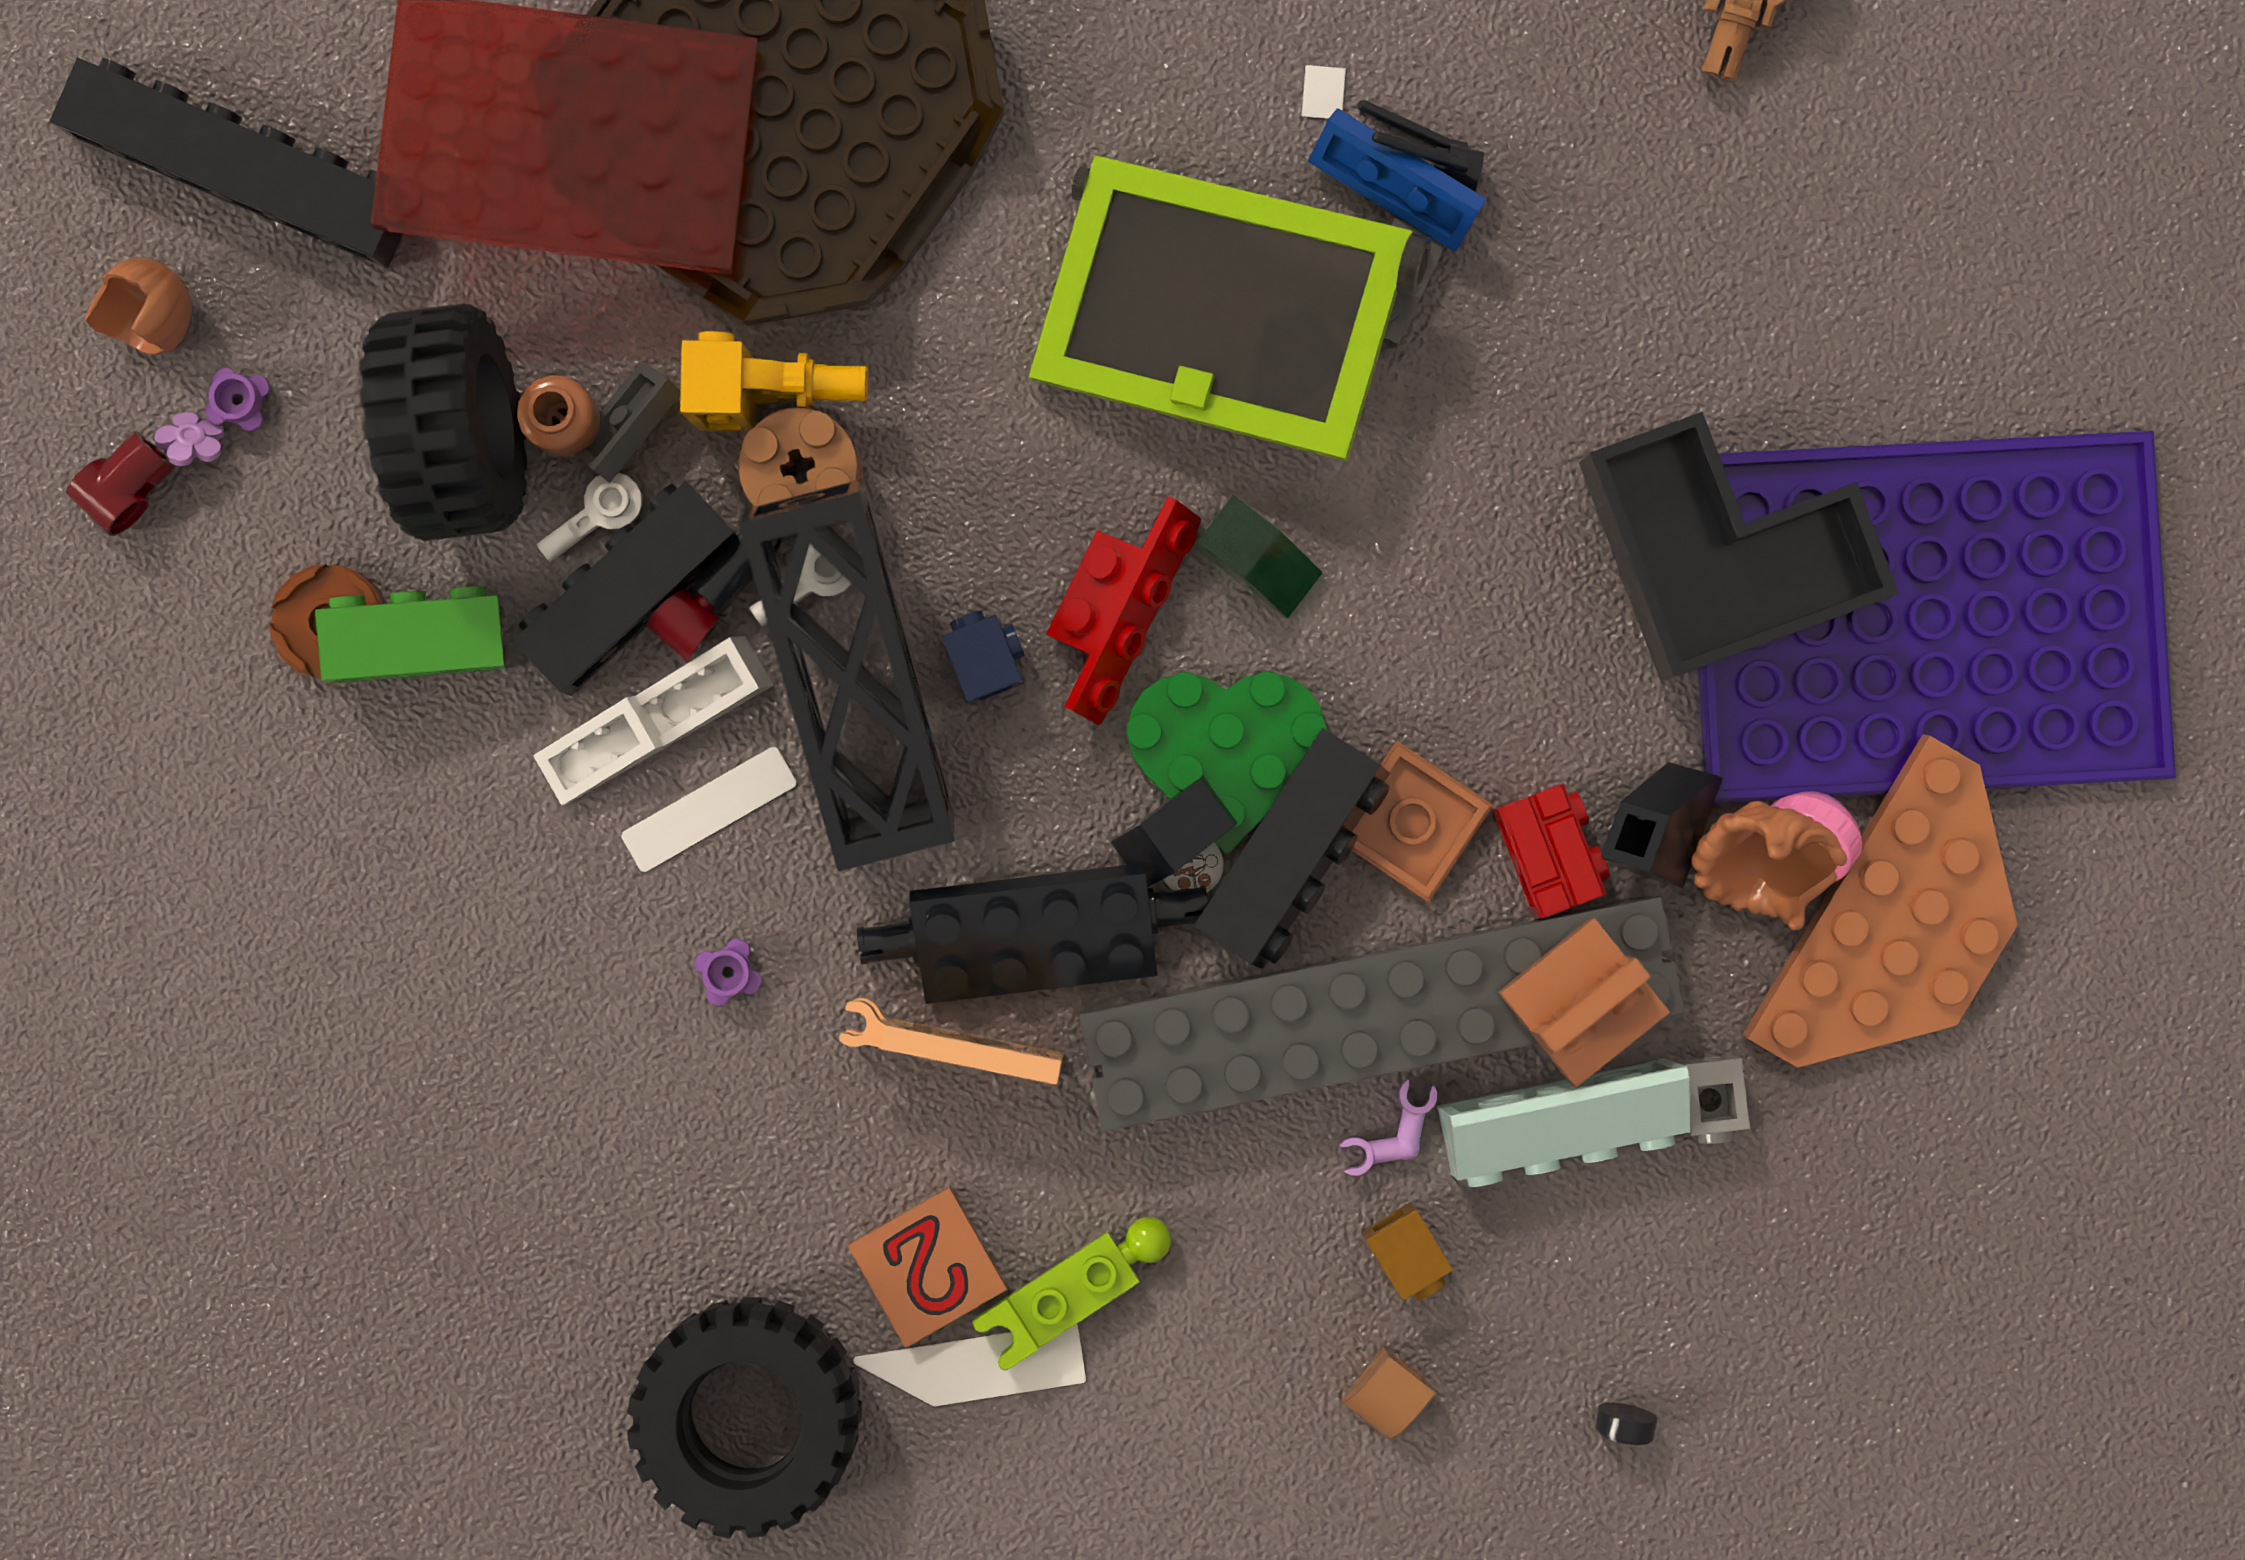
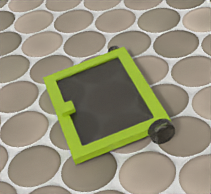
M1094 155L1091 168L1080 166L1072 184V199L1080 202L1029 378L1035 382L1348 462L1397 292L1414 296L1418 294L1428 266L1431 238L1413 233L1412 230L1097 155Z

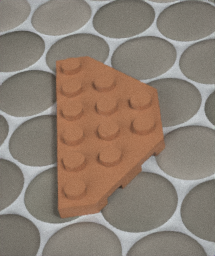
M1923 734L1862 834V851L1859 858L1843 878L1832 884L1742 1036L1797 1068L1957 1026L2018 926L1981 767L1976 762L1930 735Z

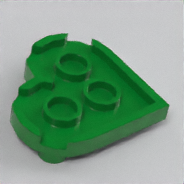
M1265 671L1257 675L1244 677L1225 690L1207 677L1197 676L1189 672H1181L1173 676L1161 678L1142 692L1131 709L1126 734L1132 757L1143 773L1169 799L1201 776L1206 779L1237 821L1233 828L1214 842L1228 855L1265 817L1321 729L1327 730V725L1323 719L1322 709L1309 689L1291 677Z

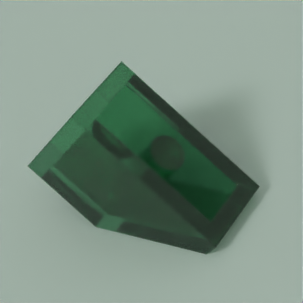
M1234 495L1203 533L1196 545V550L1286 619L1290 617L1323 574L1279 529Z

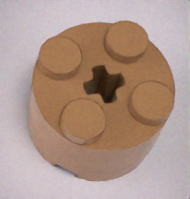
M788 408L768 415L744 436L739 457L740 482L753 506L863 479V467L859 453L845 430L826 413L813 409ZM804 459L809 466H815V468L807 471L808 481L799 484L793 476L788 474L796 469L795 462ZM838 523L830 524V526L834 527Z

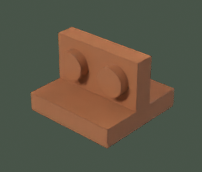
M1595 918L1588 919L1498 992L1572 1086L1576 1088L1670 1013L1646 983L1651 978L1648 972L1635 957L1625 956Z

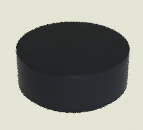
M1603 1403L1598 1407L1595 1428L1599 1434L1610 1440L1630 1445H1646L1654 1440L1657 1417L1653 1413L1636 1406L1622 1403Z

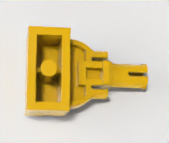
M700 332L698 334V341L682 340L680 412L698 431L748 432L756 425L757 404L797 402L798 408L810 409V406H815L816 400H868L869 377L867 366L815 364V360L810 359L808 353H798V363L754 359L743 342L734 341V334L727 332Z

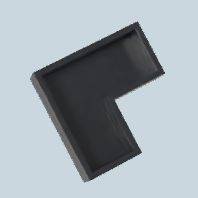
M1703 411L1590 452L1579 462L1660 681L1684 674L1899 594L1857 482L1744 523Z

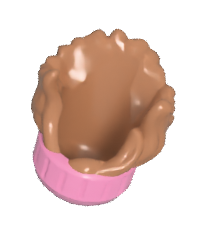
M1816 791L1800 792L1775 801L1771 806L1761 801H1753L1735 813L1723 814L1716 823L1712 824L1707 835L1701 837L1697 845V851L1691 857L1692 866L1697 871L1694 882L1698 888L1703 889V895L1709 900H1715L1721 905H1731L1737 912L1747 908L1749 912L1755 915L1760 913L1773 918L1780 916L1782 921L1789 925L1790 929L1800 930L1805 923V909L1808 903L1834 882L1843 878L1859 858L1862 851L1860 828L1851 813L1840 801L1824 793Z

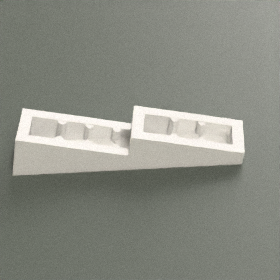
M746 636L729 637L638 695L626 697L533 756L562 806L567 805L774 685Z

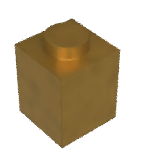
M1411 1202L1361 1232L1402 1301L1412 1295L1416 1301L1433 1295L1445 1286L1446 1281L1443 1276L1453 1271L1450 1263Z

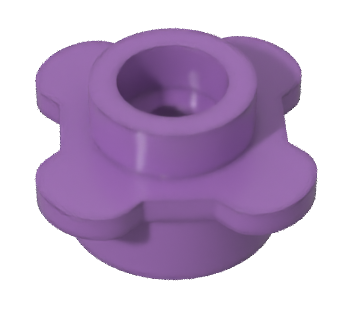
M230 368L218 370L213 376V383L208 394L207 418L216 425H222L225 422L240 424L242 429L249 432L259 429L264 421L261 414L263 398L268 396L271 390L268 380L258 374L250 378L236 374ZM238 394L242 395V403L235 405L233 398Z
M733 939L729 941L724 949L716 952L705 950L697 955L695 969L702 974L703 982L708 988L706 998L710 1003L722 1006L727 1004L730 997L742 992L753 994L759 990L762 984V977L752 968L748 958L751 949L744 940ZM725 967L733 969L734 974L731 978H726L723 975Z

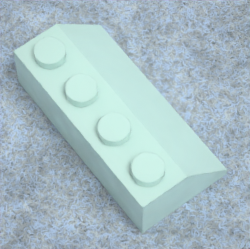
M1662 1058L1596 1072L1577 1088L1572 1086L1568 1079H1562L1438 1105L1437 1109L1451 1174L1458 1181L1467 1179L1469 1187H1479L1502 1181V1171L1524 1167L1526 1175H1536L1560 1169L1559 1159L1582 1155L1584 1163H1593L1617 1157V1147L1639 1143L1641 1151L1673 1146L1676 1144L1674 1135L1690 1132V1077L1688 1068L1685 1065Z

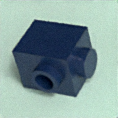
M982 610L967 614L949 623L953 632L941 637L965 698L970 705L1024 684L1015 660L1024 657L1025 654L1013 624L1001 627L996 615L985 619Z

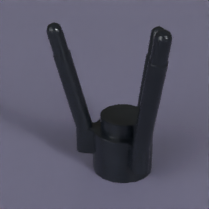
M1366 100L1358 102L1357 108L1361 112L1436 148L1380 131L1372 134V140L1375 143L1431 161L1430 165L1471 190H1476L1483 166V151L1468 148V143L1447 138Z

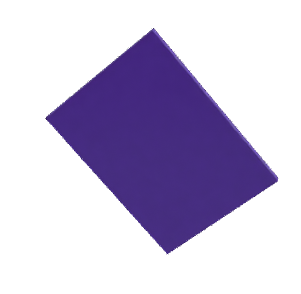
M2154 431L1719 454L1744 523L1857 482L1899 594L1698 668L1704 772L1723 778L1714 803L1779 800L1792 794L1810 791L1824 793L1831 797L1887 794L1923 734L1934 737L1979 764L1986 789L2176 779Z

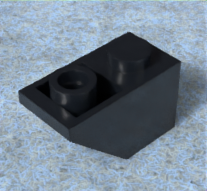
M1668 762L1620 802L1601 857L1634 874L1684 888L1692 866L1691 857L1697 851L1698 842L1705 830L1723 778Z

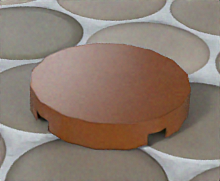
M313 565L292 575L276 593L272 605L274 609L272 623H270L271 639L281 658L299 673L321 679L315 609L330 608V598L343 596H365L366 605L386 604L379 588L361 572L339 565Z

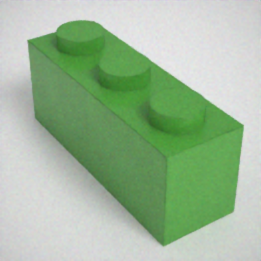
M483 586L450 589V599L426 601L425 591L389 594L390 604L366 605L365 596L334 597L329 599L330 608L315 609L321 680L326 684L506 669L498 595L486 596V588Z

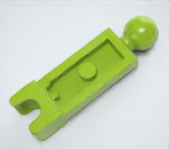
M1142 1217L1135 1220L1129 1226L1125 1235V1242L1117 1245L1109 1231H1106L976 1316L972 1323L977 1332H986L995 1326L1007 1327L1012 1332L1014 1337L1013 1343L1001 1353L998 1360L1000 1369L1003 1371L1009 1370L1038 1351L1039 1347L1044 1346L1138 1284L1140 1279L1131 1265L1137 1261L1155 1263L1162 1260L1168 1254L1171 1247V1233L1168 1226L1162 1220L1155 1217Z

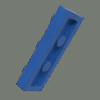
M1337 108L1327 120L1308 162L1456 252L1468 235L1487 199L1419 157L1375 143L1372 140V134L1376 132L1375 130Z

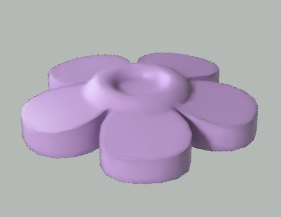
M192 412L177 414L173 417L174 426H162L155 432L156 446L161 449H167L169 462L178 466L189 465L193 458L196 457L205 462L217 459L221 454V445L218 440L222 439L225 434L223 425H216L209 419L199 422L198 416Z

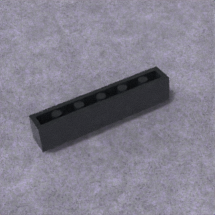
M77 57L49 121L69 136L386 269L389 268L415 207L400 192L402 187L400 182L369 169L366 178L346 170L349 164L347 160L319 147L315 148L313 155L293 147L296 141L294 138L270 126L262 125L259 133L240 125L243 119L241 116L217 104L209 102L206 110L187 103L188 94L162 81L155 80L152 88L135 82L136 73L112 60L102 58L99 66Z

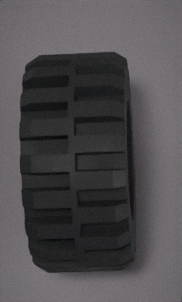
M464 303L388 313L380 317L368 329L369 334L364 337L362 345L364 357L360 359L359 374L362 377V388L359 389L365 421L362 422L365 440H368L371 454L369 456L373 473H376L379 482L378 490L382 500L389 505L391 518L400 525V530L422 541L504 531L522 513L524 506L522 497L526 495L527 487L525 480L527 454L524 449L526 437L522 433L517 419L520 398L514 384V372L511 362L506 357V347L502 337L496 333V325L491 318L486 316L484 311Z
M744 1297L739 1303L729 1304L727 1300L711 1304L705 1311L699 1314L693 1313L667 1335L655 1348L652 1355L644 1362L636 1377L639 1383L636 1390L630 1395L627 1414L633 1416V1425L627 1431L629 1449H638L641 1458L635 1465V1469L642 1483L652 1479L659 1489L653 1497L658 1504L666 1510L673 1503L685 1512L680 1522L695 1530L701 1521L714 1526L713 1536L731 1538L735 1530H746L748 1539L766 1536L769 1529L777 1525L782 1530H785L799 1523L804 1513L809 1510L814 1512L827 1500L830 1491L835 1485H838L853 1455L859 1437L857 1435L858 1426L862 1420V1401L858 1400L856 1391L860 1383L855 1367L848 1368L843 1358L847 1351L839 1339L836 1337L830 1340L821 1331L825 1324L811 1314L805 1319L793 1313L794 1305L779 1300L774 1306L762 1304V1297ZM734 1362L756 1364L777 1374L793 1391L801 1410V1428L795 1445L780 1461L760 1468L739 1467L718 1458L702 1442L694 1426L692 1402L700 1383L715 1369Z

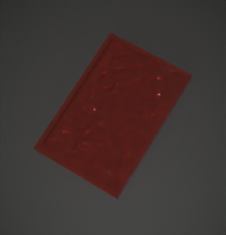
M397 0L370 224L374 230L732 275L757 54V38L477 0Z

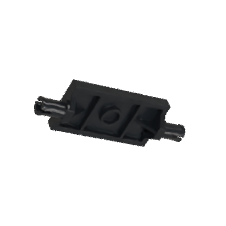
M1144 863L913 890L909 893L911 910L909 923L868 928L857 927L858 950L861 952L860 961L862 965L869 962L913 957L914 963L919 962L925 1004L1158 976L1153 934H1158V928L1196 923L1208 905L1206 885L1200 886V888L1154 893L1153 887L1147 888Z

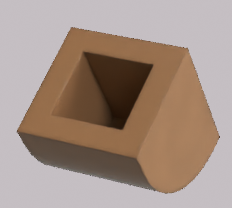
M1383 1346L1341 1402L1387 1439H1391L1401 1433L1419 1415L1436 1392L1429 1381Z

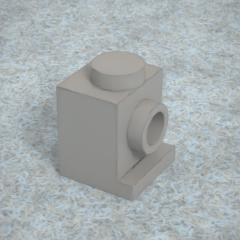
M1727 1054L1673 1061L1687 1066L1690 1077V1132L1686 1134L1691 1136L1697 1135L1699 1144H1716L1733 1141V1131L1750 1129L1742 1058ZM1712 1088L1717 1096L1716 1103L1712 1108L1703 1110L1699 1104V1095L1703 1090Z

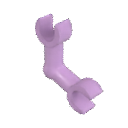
M1405 1079L1398 1090V1099L1403 1109L1397 1137L1368 1142L1355 1136L1343 1139L1339 1146L1349 1147L1358 1145L1366 1153L1365 1160L1361 1165L1345 1168L1344 1172L1349 1175L1359 1176L1366 1173L1374 1164L1396 1160L1407 1161L1417 1157L1420 1152V1137L1425 1114L1435 1106L1437 1101L1435 1086L1433 1084L1430 1086L1428 1099L1423 1105L1413 1106L1407 1099L1409 1080Z

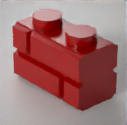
M1558 784L1492 809L1533 918L1542 919L1607 894L1602 881L1610 878L1609 869L1605 859L1601 857L1602 852L1598 846L1588 847L1581 826L1588 824L1589 819L1583 801L1577 791L1568 794L1565 784Z

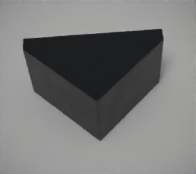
M1201 776L1113 839L1111 844L1127 865L1144 863L1148 888L1176 873L1233 828L1237 821L1206 779Z

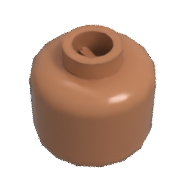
M549 375L535 380L524 390L518 402L517 419L522 433L533 445L552 456L569 457L581 452L594 442L599 432L601 414L596 400L580 383L566 376Z

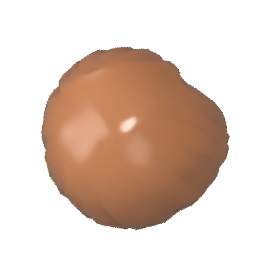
M135 257L119 262L107 271L102 277L103 284L90 303L85 316V321L96 332L123 341L140 352L150 355L176 350L184 340L192 318V299L188 287L181 277L164 263L145 257Z

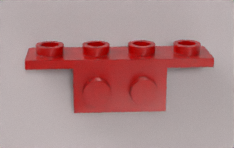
M1167 497L1142 549L1097 530L1046 632L1047 636L1057 642L1089 655L1064 707L1096 725H1101L1107 713L1115 706L1119 698L1120 686L1133 660L1143 650L1146 633L1159 607L1169 597L1174 576L1184 556L1190 552L1195 544L1201 518L1178 500Z

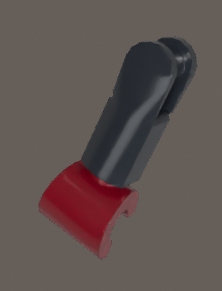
M741 532L731 542L729 549H725L692 586L693 590L697 593L695 597L687 590L676 592L653 612L647 622V628L687 662L694 655L701 642L706 641L717 625L720 618L713 613V610L716 609L722 614L754 578ZM781 537L772 539L775 553L781 546Z

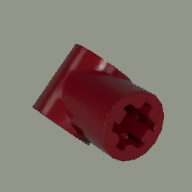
M133 431L108 459H97L80 470L70 481L66 493L109 536H116L130 528L143 515L149 503L145 496L155 486H158L175 466L169 462L167 456L142 434Z

